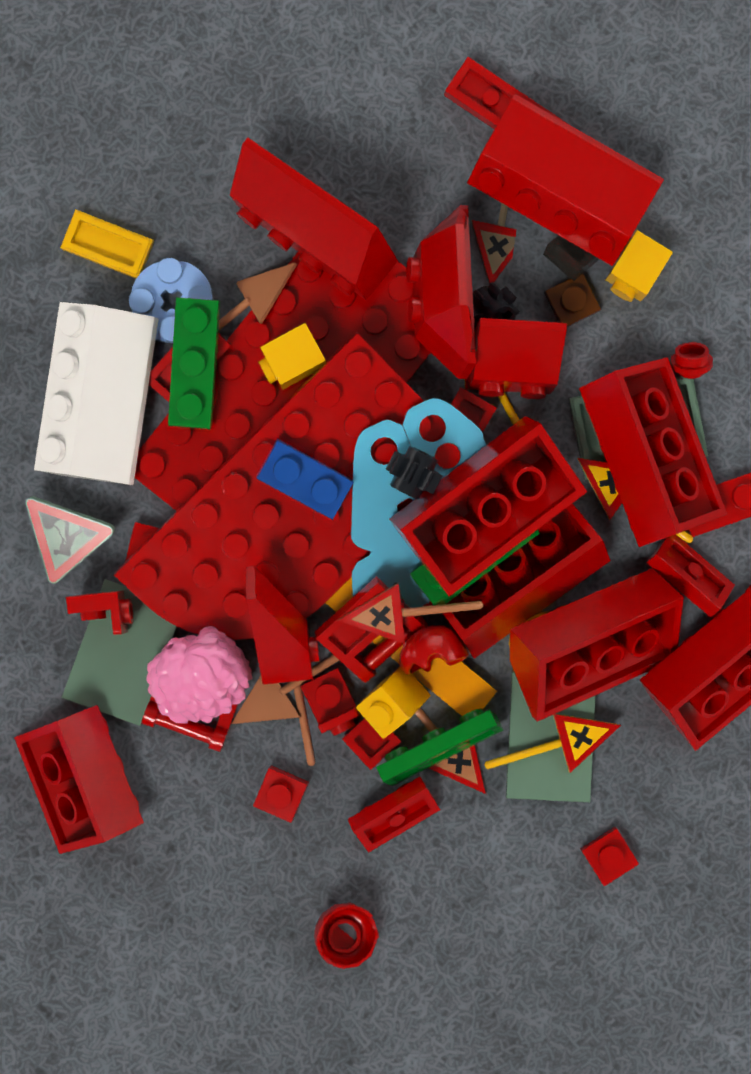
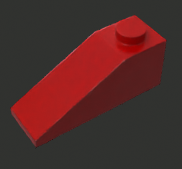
M255 566L246 567V599L262 684L313 680L312 662H320L319 644L316 637H309L306 618Z

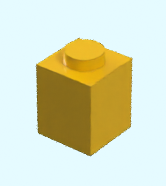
M637 230L605 279L613 284L610 290L628 302H632L634 298L641 302L652 288L673 252Z
M306 323L261 346L260 348L265 358L258 361L269 383L271 384L278 380L283 390L317 372L326 363Z
M400 666L381 681L355 708L384 739L408 721L431 695L413 674L406 675Z

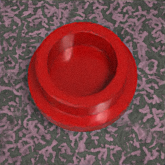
M688 342L680 344L675 348V354L671 356L670 364L672 370L679 373L680 376L695 379L712 369L713 357L709 354V348L706 345Z

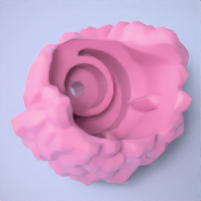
M212 626L204 627L200 630L198 636L187 635L182 638L175 637L170 639L161 653L157 654L147 664L148 674L146 680L149 683L148 693L155 698L160 713L169 716L170 720L175 723L187 724L189 720L195 723L199 720L210 723L213 717H218L222 713H230L233 704H240L245 699L246 694L244 690L249 688L248 681L252 679L249 661L245 658L242 649L236 646L235 641L227 637L225 633L219 632Z

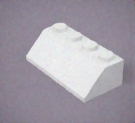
M60 302L34 470L82 479L127 485L134 484L158 318L98 305Z

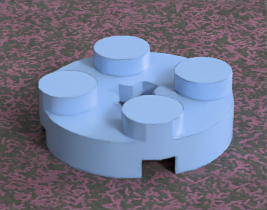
M165 258L144 269L136 278L129 296V305L133 313L159 319L156 341L173 343L175 309L171 308L167 312L162 309L165 304L162 296L166 292L173 295L178 291L182 293L180 298L214 300L211 285L205 275L192 264L178 261L174 258Z

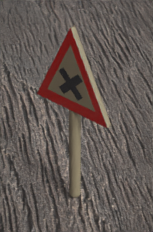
M503 203L501 204L498 225L471 220L489 284L495 282L513 258L517 229L505 227L508 206Z

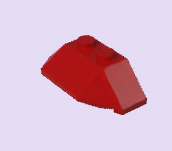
M460 205L420 242L414 256L408 258L406 279L408 283H413V296H410L408 302V320L415 323V338L458 379H467L477 364L475 348L469 205Z

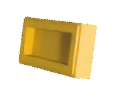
M75 209L60 248L136 279L144 269L154 240Z

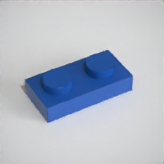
M279 439L274 443L256 476L258 480L332 520L354 483L347 476Z

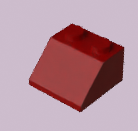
M480 318L475 329L477 364L469 375L468 389L479 390V395L487 397L503 396L504 391L521 392V397L526 399L545 398L546 394H551L558 385L567 323Z

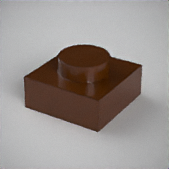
M583 272L544 292L558 322L567 323V327L601 310Z

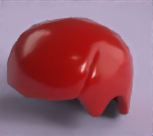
M431 625L419 629L409 637L401 649L399 664L403 672L408 675L419 669L429 672L431 670V662L435 658H441L447 665L452 666L465 660L470 654L463 641L453 629L444 625Z
M351 902L334 904L324 911L316 922L314 931L315 945L320 956L326 963L341 969L358 967L370 958L379 937L373 915L368 910ZM343 923L351 925L356 932V939L354 940L338 925Z

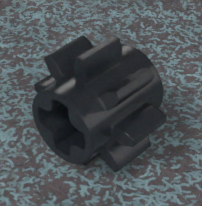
M491 282L489 286H483L473 291L474 329H476L480 318L515 320L516 315L520 312L513 305L517 297L507 287L500 290L494 282Z
M409 446L405 454L394 451L386 467V470L394 475L390 485L415 499H419L425 490L434 494L443 477L438 471L434 470L439 460L412 446Z

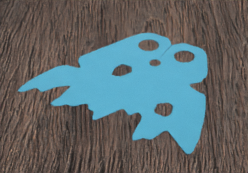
M436 398L426 400L410 408L402 425L391 420H384L366 428L358 436L353 461L354 483L352 488L351 539L358 547L371 553L369 556L358 561L352 571L353 596L377 576L389 588L395 582H399L400 593L404 602L410 608L422 607L430 602L410 575L411 572L422 565V562L389 520L398 512L397 505L408 498L415 500V498L402 493L390 485L394 475L386 470L388 464H378L373 460L371 446L377 439L386 437L396 443L397 452L405 454L409 446H412L435 458V452L440 445L444 443L454 444L460 451V461L455 467L450 469L442 468L437 464L434 470L438 471L443 476L442 478L486 446L483 433L479 427L454 406ZM429 415H438L444 420L446 425L445 434L435 442L423 439L419 431L421 421Z

